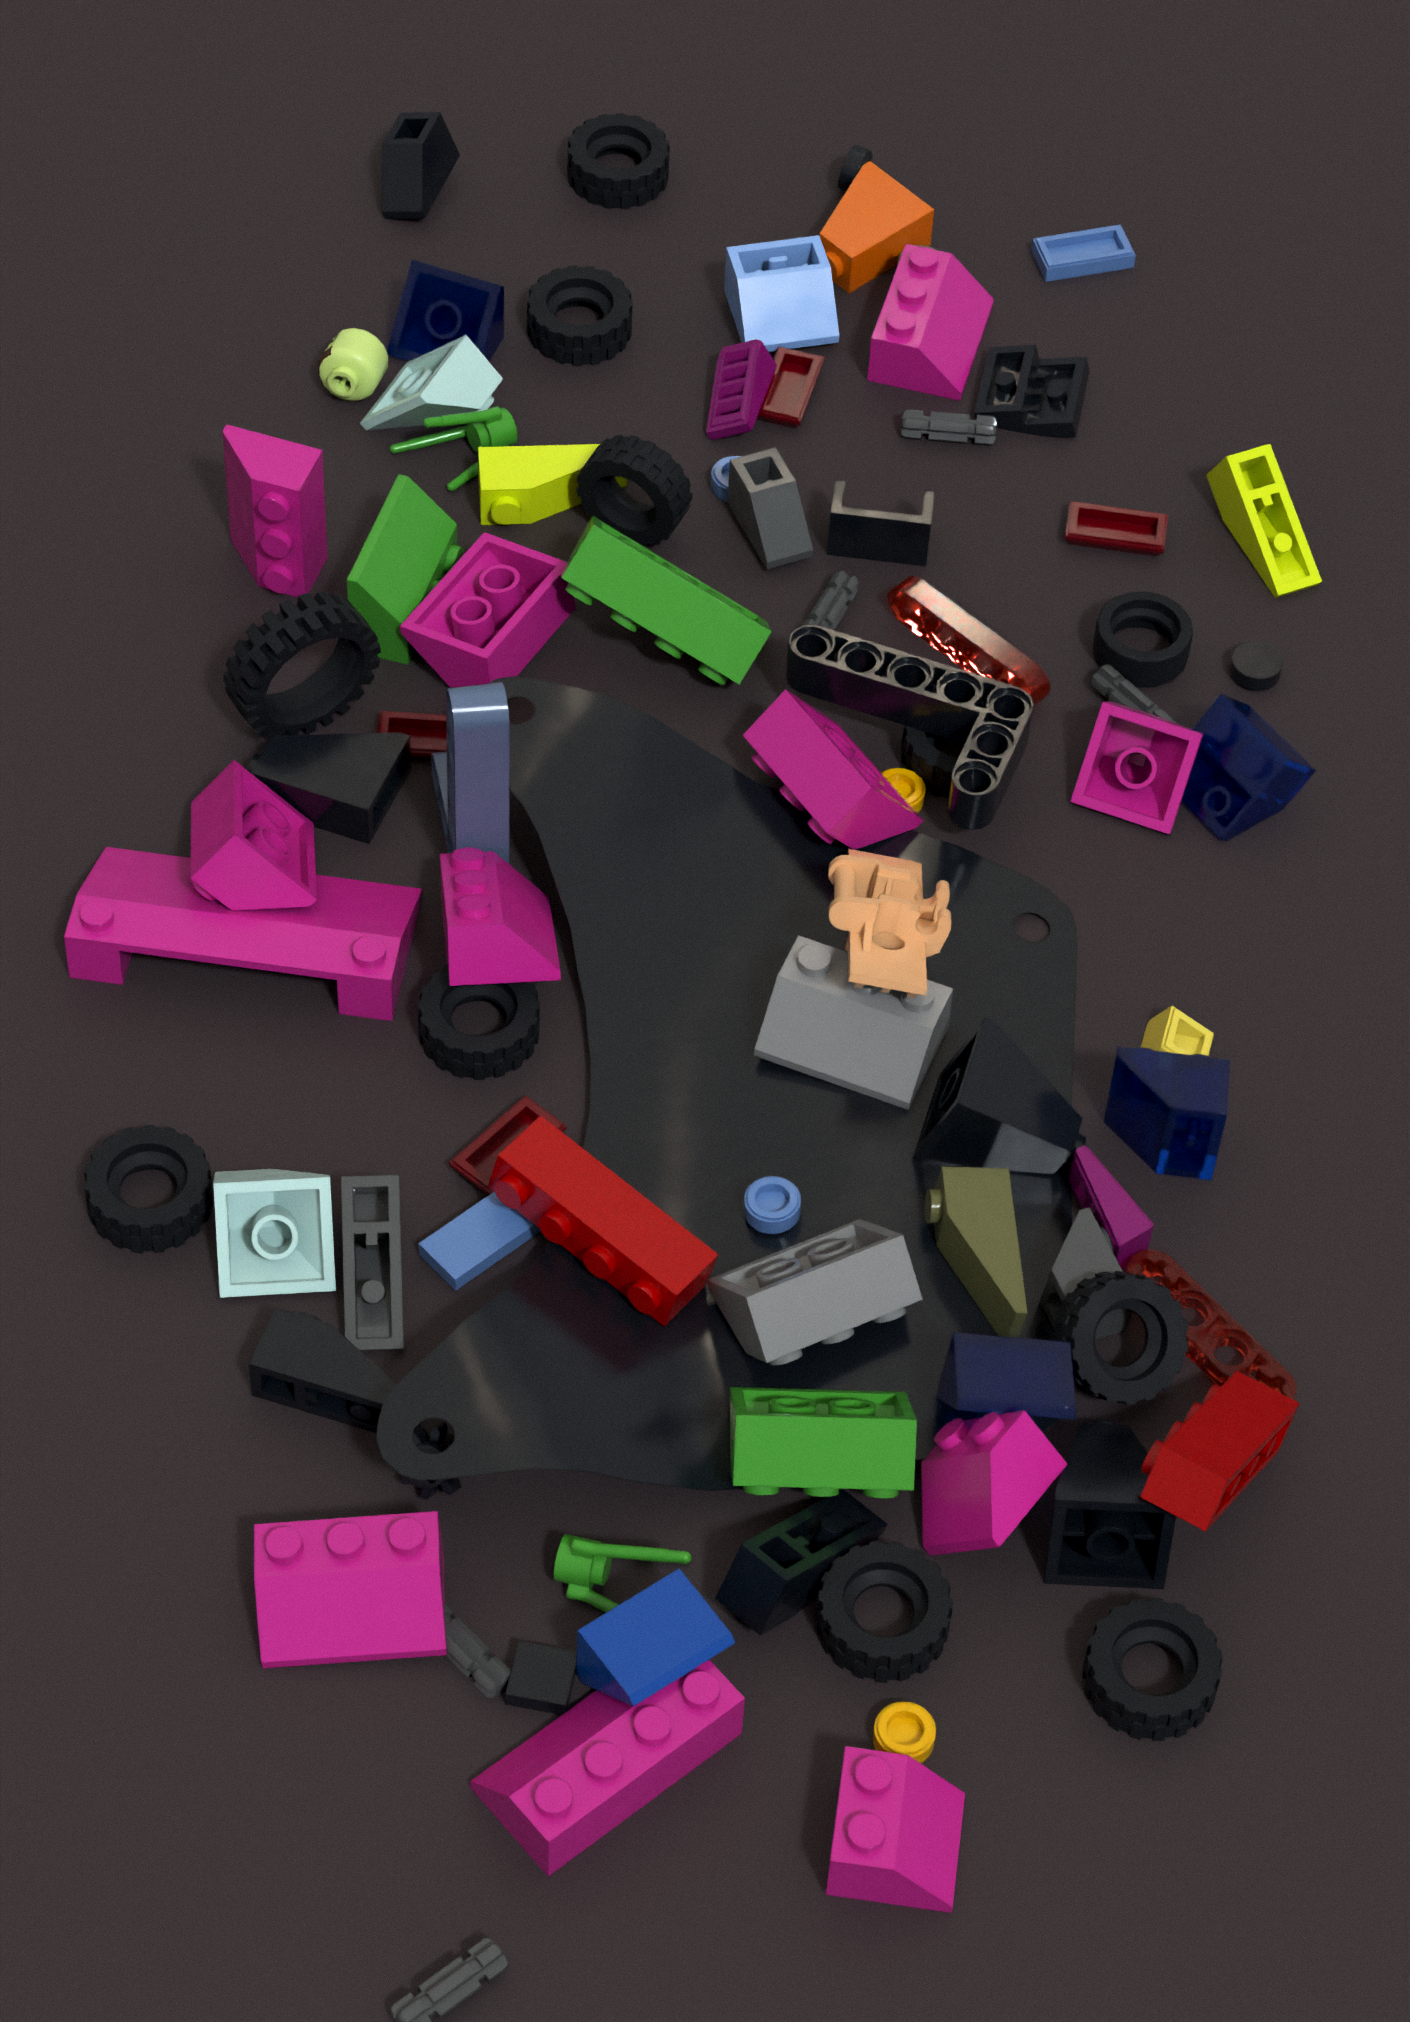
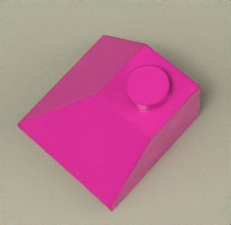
M1112 701L1102 702L1070 802L1170 835L1203 734L1162 717Z

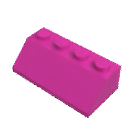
M707 1660L635 1706H631L596 1690L470 1781V1788L549 1877L741 1735L745 1697L710 1660Z

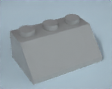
M798 935L777 975L754 1048V1056L909 1110L948 1031L953 988L927 980L926 996L917 994L915 998L906 997V992L892 989L889 993L880 992V987L864 985L862 989L854 987V982H848V952Z
M861 1219L706 1280L710 1293L746 1354L765 1363L769 1362L770 1365H782L792 1362L802 1356V1348L820 1341L822 1344H833L846 1340L854 1335V1327L871 1320L874 1323L895 1320L906 1313V1306L923 1300L903 1234Z

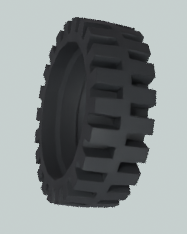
M317 592L314 598L309 593L298 596L297 605H294L290 599L280 603V612L275 615L269 610L261 617L265 623L260 627L252 624L245 631L249 639H238L233 647L237 655L228 656L226 667L229 671L224 672L223 681L226 684L224 687L225 691L239 713L261 736L266 737L268 735L271 738V736L298 735L300 730L305 735H309L316 731V723L318 722L326 727L334 722L333 713L338 711L343 715L351 708L347 703L350 699L359 700L365 691L361 685L371 684L375 675L372 670L378 668L380 658L377 655L381 653V647L377 641L378 638L356 608L347 599L344 600L341 595L336 593L330 596L327 592ZM339 638L331 656L307 680L284 692L266 694L273 677L298 652L321 640Z

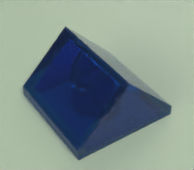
M412 260L387 354L411 361L467 335L486 359L490 361L504 338V286Z
M953 1332L938 1384L937 1398L956 1410L996 1412L1001 1414L1025 1410L1029 1416L1075 1420L1076 1398L1070 1342Z

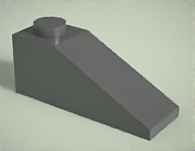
M399 1175L341 1176L345 1337L360 1351L404 1350Z

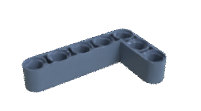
M503 682L446 689L447 751L431 753L433 785L448 853H452L460 848L472 847L483 852L494 851L509 863L510 723Z

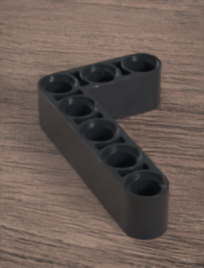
M804 625L795 629L790 634L786 679L793 690L965 744L952 771L947 813L949 819L963 829H982L991 823L1028 744L1034 703L1032 697L1025 690L822 626Z

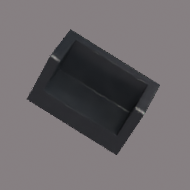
M835 480L827 555L926 566L935 491L925 490L922 516L843 507L846 480Z

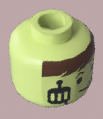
M357 328L344 329L333 336L318 362V375L326 389L338 398L348 401L364 400L373 394L388 368V354L382 342L368 331Z

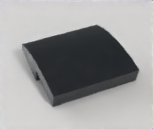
M1036 345L989 347L974 410L975 419L977 414L996 417L997 428L1007 431L1048 437H1076L1090 372L1087 357L1039 359Z

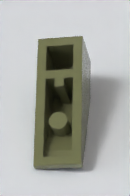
M942 1166L935 1188L927 1189L924 1202L926 1223H934L937 1248L1002 1342L1007 1345H1016L1028 1312L1009 1169Z

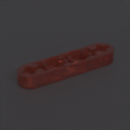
M910 576L889 591L887 595L888 605L895 618L965 671L1025 690L1032 697L1033 707L1049 696L1051 691L1049 679L1036 662L924 580L916 576Z
M1155 1249L1142 1250L1133 1255L1129 1260L1126 1273L1140 1276L1143 1273L1148 1278L1155 1277L1156 1275L1160 1276V1284L1171 1291L1170 1295L1173 1299L1180 1302L1182 1308H1194L1204 1316L1205 1322L1203 1324L1188 1326L1189 1331H1186V1341L1189 1342L1188 1353L1185 1354L1215 1384L1222 1386L1238 1371L1295 1400L1297 1387L1291 1374L1172 1257ZM1221 1346H1231L1238 1349L1243 1354L1245 1360L1238 1365H1226L1217 1360L1213 1351ZM1253 1370H1257L1255 1378L1251 1375Z

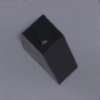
M396 732L271 736L261 754H254L247 770L312 821L314 827L370 844L411 771L410 735Z

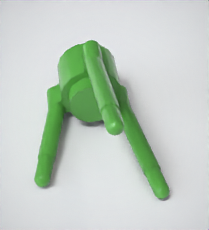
M499 406L484 411L429 417L423 420V425L427 428L468 425L393 444L390 447V452L397 454L468 437L471 447L476 452H478V447L513 446L517 443V428L510 412L505 408H499ZM478 461L447 484V490L455 491L478 475Z
M564 1534L556 1555L554 1580L569 1584L567 1598L586 1602L607 1613L619 1604L593 1591L592 1587L594 1584L602 1586L606 1584L612 1558L688 1564L692 1556L687 1551L607 1544L597 1540Z

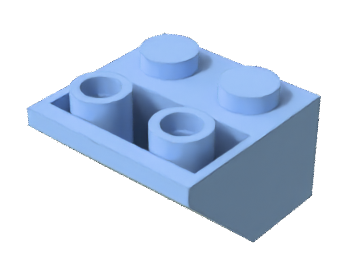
M819 235L726 247L724 292L741 342L758 339L763 342L768 352L777 351L778 347L794 349L839 343V328L831 266Z

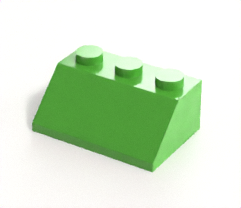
M398 474L347 578L348 601L364 617L378 638L377 641L381 647V653L377 654L378 657L408 665L415 648L401 634L400 625L464 555V549L462 546L457 545V523L408 476Z
M730 1387V1473L733 1486H743L744 1492L753 1495H774L779 1493V1487L803 1488V1493L817 1497L836 1496L839 1494V1489H863L865 1496L873 1498H894L899 1495V1490L914 1491L917 1418L906 1392Z

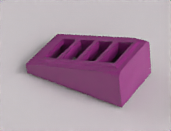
M755 339L721 349L716 365L706 434L710 440L752 431L777 367L762 341Z
M1085 1145L1079 1147L1074 1153L1069 1182L1081 1209L1090 1207L1099 1226L1106 1229L1112 1243L1114 1255L1123 1270L1147 1255L1154 1224L1093 1152Z

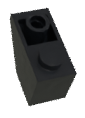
M441 112L400 113L382 144V213L385 219H425L460 157V153Z

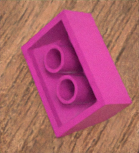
M910 244L905 245L871 337L867 381L961 401L993 308L994 299L952 253Z
M226 424L222 433L230 540L258 587L295 597L309 593L328 558L323 451Z
M484 532L400 625L401 634L451 688L487 684L499 678L517 677L576 609L574 596L565 590L569 582L561 578V572L567 562Z
M786 689L743 734L745 739L756 750L751 757L753 761L770 777L775 778L778 776L784 783L779 789L781 794L800 811L806 809L811 814L812 818L807 822L808 825L828 844H832L836 839L851 849L856 850L913 830L924 821L837 722Z
M233 760L191 802L190 879L202 896L210 901L219 900L231 911L310 907L317 900L314 823Z
M465 847L457 849L452 853L440 854L442 918L450 986L561 980L549 897L494 851L483 852L477 848Z
M438 1511L254 1524V1585L263 1669L447 1655L444 1545Z

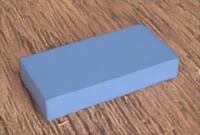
M1121 224L1033 238L1031 253L1045 282L1134 268L1136 254Z
M492 1192L418 1243L419 1255L456 1291L540 1233L541 1230L516 1209L505 1206L496 1194Z

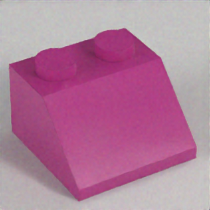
M1025 1410L999 1415L996 1412H992L982 1418L964 1421L962 1418H957L947 1423L935 1435V1447L921 1462L923 1548L930 1556L1000 1547L1067 1466L1066 1461Z
M845 1746L825 1895L952 1913L965 1793L909 1755Z

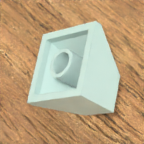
M464 335L407 362L360 424L365 430L423 425V420L429 417L484 411L494 402V398L491 395L503 378L470 338Z
M280 1169L215 1172L213 1186L220 1298L336 1291L330 1175Z

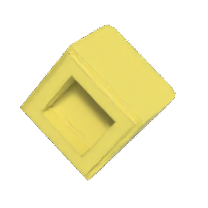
M1171 1005L1147 1023L1138 1055V1062L1149 1067L1200 1078L1204 1075L1214 1033Z

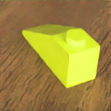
M600 444L478 447L481 525L532 524L581 504V498L577 496L576 491L578 487L576 482L577 476ZM614 476L621 488L627 486L626 478Z
M1271 444L1226 456L1206 474L1224 523L1274 598L1322 583Z

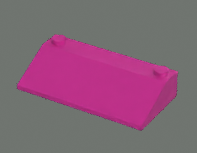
M105 847L76 895L64 934L69 978L123 985L132 953L337 980L339 1014L393 1021L422 899V888L316 875L317 900L310 907L231 911L219 900L210 901L197 891L190 879V858Z

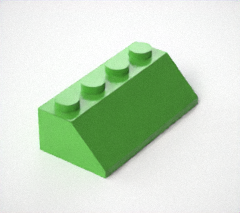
M593 515L561 572V578L569 582L565 589L569 594L592 606L595 599L601 601L613 609L609 617L633 632H636L641 625L657 635L654 641L656 646L678 659L686 652L702 662L698 668L701 673L721 685H725L728 678L740 685L772 632L767 620Z

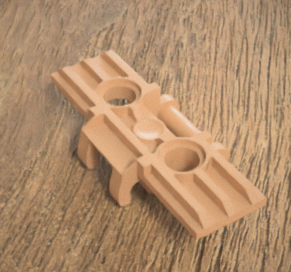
M848 849L847 855L835 857L830 862L828 868L829 880L834 885V900L829 905V920L835 928L849 931L845 945V951H848V982H854V987L861 989L864 985L880 987V992L889 993L891 989L906 992V997L915 998L917 994L926 996V957L940 953L951 930V912L946 909L950 898L949 883L945 880L937 882L935 894L931 898L923 899L921 863Z

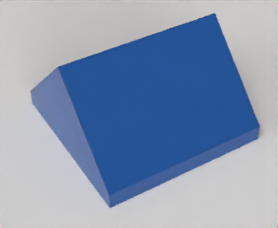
M679 1568L577 1630L576 1674L580 1683L631 1706H635L735 1644V1641L729 1629Z

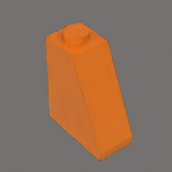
M871 161L861 167L819 234L831 266L832 280L848 294L895 267L898 263V256L904 250L906 244L931 245L934 209Z

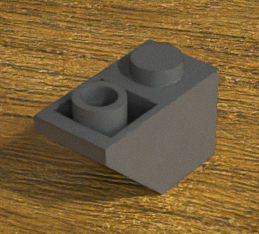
M777 448L731 459L727 503L765 568L768 570L813 557V547L797 483Z
M1090 1207L1079 1210L1051 1269L1040 1299V1303L1054 1331L1056 1327V1322H1054L1056 1312H1060L1064 1304L1062 1300L1068 1292L1072 1293L1078 1287L1077 1283L1085 1278L1091 1279L1095 1277L1096 1273L1104 1271L1109 1273H1115V1271L1123 1272L1114 1255L1112 1243L1106 1229L1099 1226ZM1116 1309L1109 1312L1100 1321L1096 1329L1095 1339L1124 1332L1133 1311L1129 1309Z

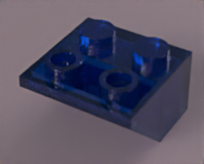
M1221 694L1192 728V730L1202 733L1203 737L1182 801L1221 840L1228 841L1282 811L1316 770L1253 708Z
M1117 1046L1104 1112V1123L1156 1174L1212 1180L1227 1117L1230 1060L1211 1058L1202 1054L1186 1055L1154 1051L1144 1047L1127 1048Z

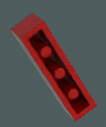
M542 1116L538 1117L497 1156L488 1188L496 1194L498 1199L505 1206L516 1209L539 1227L548 1240L560 1244L582 1261L591 1274L610 1283L625 1295L641 1313L650 1315L665 1327L706 1286V1280L709 1279L719 1254Z
M1238 1371L1222 1386L1214 1383L1207 1392L1202 1404L1195 1402L1183 1423L1177 1420L1169 1430L1164 1442L1156 1440L1151 1447L1141 1468V1472L1149 1477L1140 1497L1206 1532L1279 1452L1300 1403Z

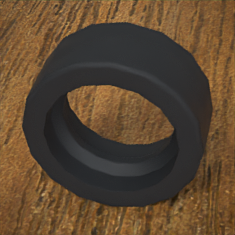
M1143 591L1128 592L1116 596L1102 607L1096 622L1093 640L1095 661L1100 667L1106 664L1111 665L1125 680L1127 679L1135 687H1157L1171 682L1184 671L1189 658L1193 638L1191 618L1181 605L1164 595ZM1144 627L1159 632L1172 645L1158 651H1140L1124 645L1118 641L1114 634L1127 628Z

